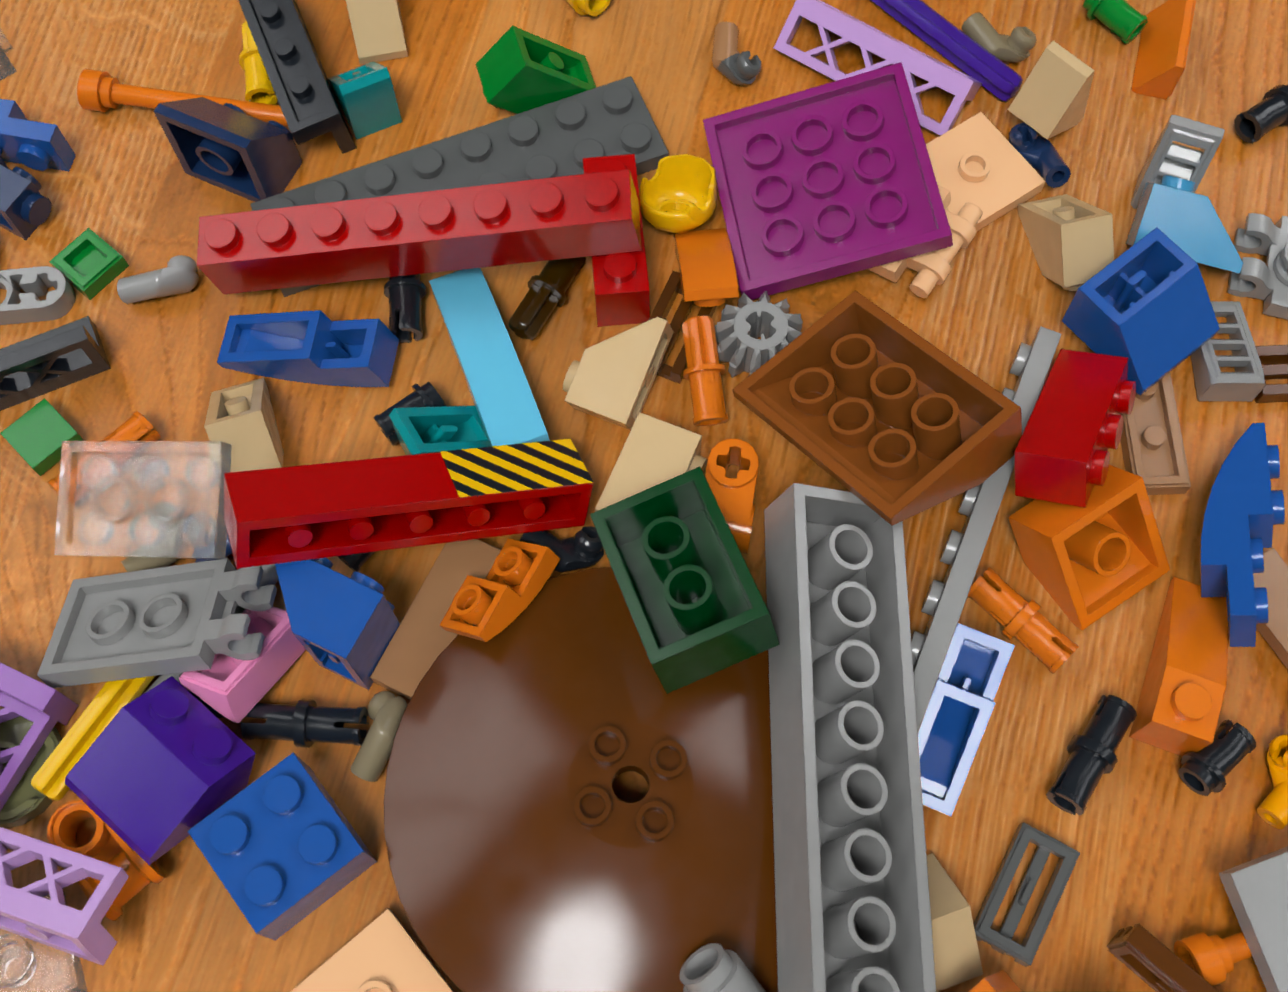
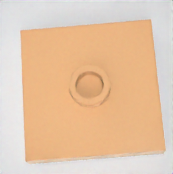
M982 112L977 113L926 144L937 185L950 190L951 202L946 210L958 215L967 202L977 205L982 210L983 215L975 225L976 231L1016 208L1018 204L1024 203L1037 195L1044 187L1045 180Z
M387 909L291 992L455 991L393 911Z

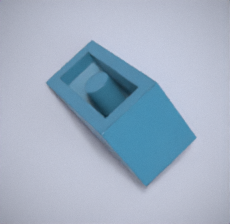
M1168 175L1163 176L1161 185L1146 182L1126 244L1133 246L1158 227L1196 263L1240 274L1243 261L1209 197L1193 193L1196 182Z

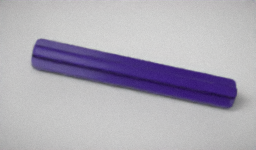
M871 0L967 75L982 82L981 85L1001 101H1009L1020 89L1023 79L1018 73L923 1Z

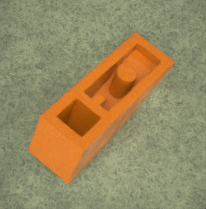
M1176 577L1170 581L1136 709L1137 716L1133 721L1129 735L1130 738L1182 757L1186 752L1192 751L1197 753L1213 743L1227 685L1229 630L1226 597H1201L1200 585Z

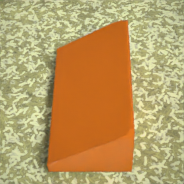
M1168 0L1146 15L1148 22L1141 31L1131 87L1134 93L1167 100L1168 96H1171L1186 66L1196 0Z

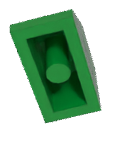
M512 26L476 63L487 103L516 114L596 88L586 56L515 26Z

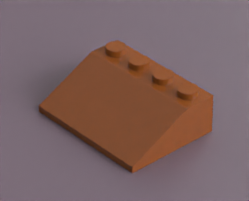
M856 290L732 389L734 397L891 525H895L982 484L1015 455V449L1022 436L1020 406Z

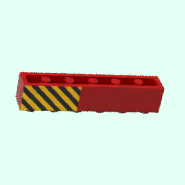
M571 439L224 473V521L236 568H245L584 526L594 482Z

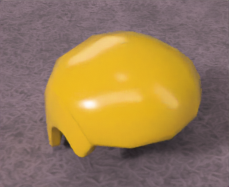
M688 154L666 156L660 159L653 178L648 180L643 177L641 179L639 189L641 215L656 229L678 234L690 232L710 219L716 208L715 168L704 158Z

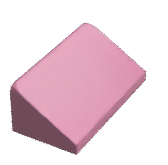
M274 606L266 611L245 609L241 614H247L251 618L247 634L262 633L265 636L260 657L253 660H239L224 654H215L211 669L184 672L179 677L181 685L225 718L235 723L241 722L306 650L292 633L288 614L285 610Z

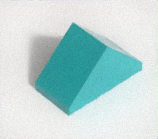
M373 61L328 78L356 140L402 122L387 67Z
M476 406L394 408L389 414L401 447L406 455L491 447Z

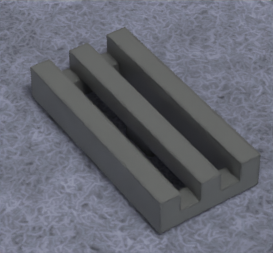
M1024 822L1020 824L974 922L976 939L990 944L992 949L1001 954L1006 953L1015 958L1014 961L1024 967L1031 966L1080 852ZM1030 841L1037 845L1036 850L999 932L990 927ZM1050 853L1059 857V861L1020 945L1013 941L1012 937Z

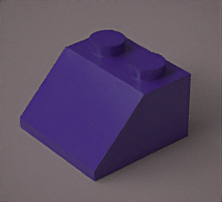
M171 676L122 707L66 775L65 784L150 865L190 835L188 833L189 829L247 787L256 753Z

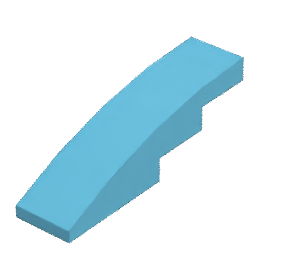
M481 268L463 269L429 280L451 344L464 373L469 392L491 446L550 441L534 396Z

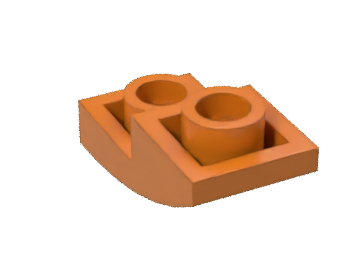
M726 228L696 230L683 234L674 233L675 252L679 263L680 286L684 302L694 301L696 306L714 307L724 304L726 298L739 297L734 258Z
M508 538L485 579L467 575L461 588L454 596L452 604L442 619L440 626L448 632L483 642L489 641L508 627L529 606L553 573L560 558L549 547Z

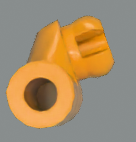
M1288 734L1276 736L1269 744L1267 762L1274 788L1257 808L1258 815L1266 823L1280 830L1284 829L1288 824Z

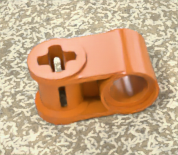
M726 439L717 443L711 449L705 478L740 552L748 554L755 511L753 499L759 468L758 455L755 449L746 441ZM734 464L739 466L737 478L725 477L728 465Z
M82 800L69 801L58 807L52 814L47 826V838L50 844L121 867L129 876L105 914V917L114 922L122 916V907L151 882L159 884L166 878V874L157 860L148 865ZM94 817L96 821L95 835L88 844L79 847L76 842L78 827L86 819ZM91 877L78 881L79 886L88 899L100 883V880Z

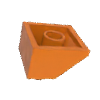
M1110 464L1104 485H1094L1086 508L1035 499L1008 517L1024 563L1071 622L1081 630H1084L1170 571L1143 477Z

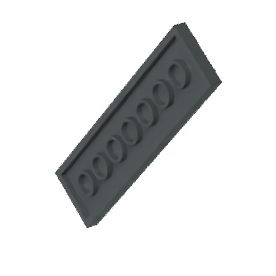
M632 76L268 197L250 205L252 211L579 175L584 174L583 158L635 154L637 175L657 169L659 160L669 156V152ZM318 285L281 288L284 297Z

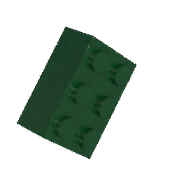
M700 466L590 514L650 663L667 694L780 645L770 613Z

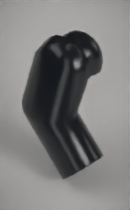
M591 526L583 527L575 536L562 540L547 530L523 533L520 541L549 547L560 558L554 569L557 572L592 567L604 555V548L596 528Z

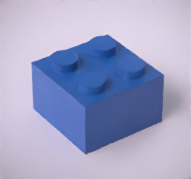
M295 753L287 756L188 830V833L256 934L275 941L377 862L311 768Z

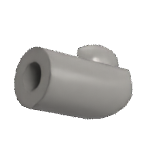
M174 256L168 261L166 268L119 279L117 282L118 295L124 303L131 304L190 292L199 281V276L196 274L197 264L188 256Z

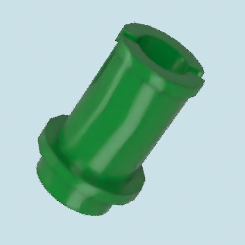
M1085 0L1083 8L1088 11L1086 15L1088 19L1094 20L1097 18L1121 38L1125 44L1133 41L1148 22L1147 16L1142 15L1125 0Z

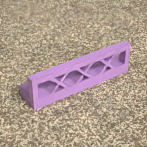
M796 0L774 46V49L835 81L902 62L920 125L940 136L952 129L965 102L973 101L982 82L821 0ZM803 17L818 25L823 43L822 46L807 52L790 44ZM828 30L842 38L831 42ZM852 42L860 46L866 67L846 74L839 70L833 49ZM826 53L828 64L814 56ZM871 53L885 60L874 64ZM914 75L930 83L917 87ZM939 87L955 95L941 123L924 114L919 93Z
M0 827V929L103 966L117 941L100 923L129 876L121 867ZM36 859L44 862L46 878L20 889L13 887L11 870ZM58 866H59V867H62V868H65V869L62 870V871H59V870H58ZM87 877L100 880V883L82 911L65 905L62 888ZM50 894L51 900L43 897Z

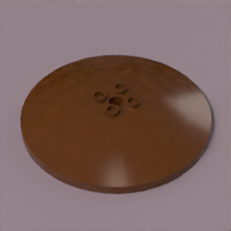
M612 567L592 568L549 579L529 606L498 635L487 642H483L458 634L444 649L416 688L405 709L394 738L386 773L384 834L392 876L399 899L410 923L430 956L463 992H683L684 985L679 977L683 964L701 947L718 943L725 950H732L739 956L766 992H778L768 650L667 694L650 663ZM623 772H637L646 779L649 790L642 800L635 803H626L619 800L612 789L613 781Z

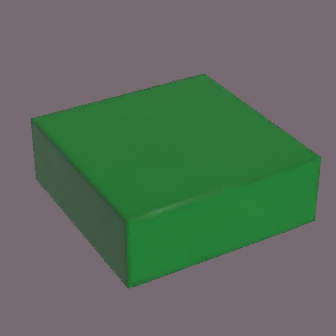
M90 228L86 229L49 261L53 268L58 269L67 281L89 300L95 297L129 267L124 257Z
M45 398L0 433L40 476L84 442L82 437Z

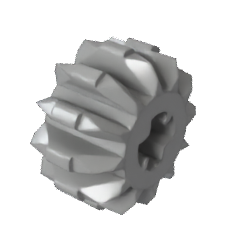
M767 291L756 302H753L743 293L738 300V307L725 305L721 313V321L715 325L719 362H729L728 372L732 378L744 371L749 373V377L802 334L800 332L803 324L801 314H788L790 305L787 298L774 305L770 303Z

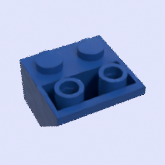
M1158 227L1080 286L1062 319V322L1093 352L1128 357L1127 380L1136 381V392L1140 396L1220 330L1198 263Z
M328 558L275 564L292 633L319 666L369 690L373 684L370 676L400 625L393 612L394 605L387 601L383 595L384 587L372 578L359 572H353L350 578L332 570L333 563Z

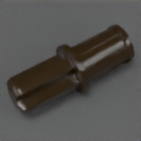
M586 258L549 260L539 276L535 275L528 281L529 291L513 313L508 324L509 328L518 337L529 340L537 337L555 307H562L566 302L565 292L580 268H583Z

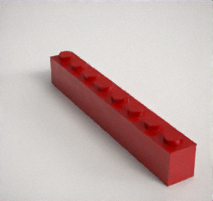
M630 169L202 216L199 217L197 267L223 294H234L641 251L639 201Z

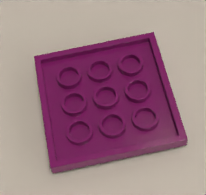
M902 62L703 119L741 294L745 293L751 300L759 298L765 291H767L768 295L953 246L952 233Z

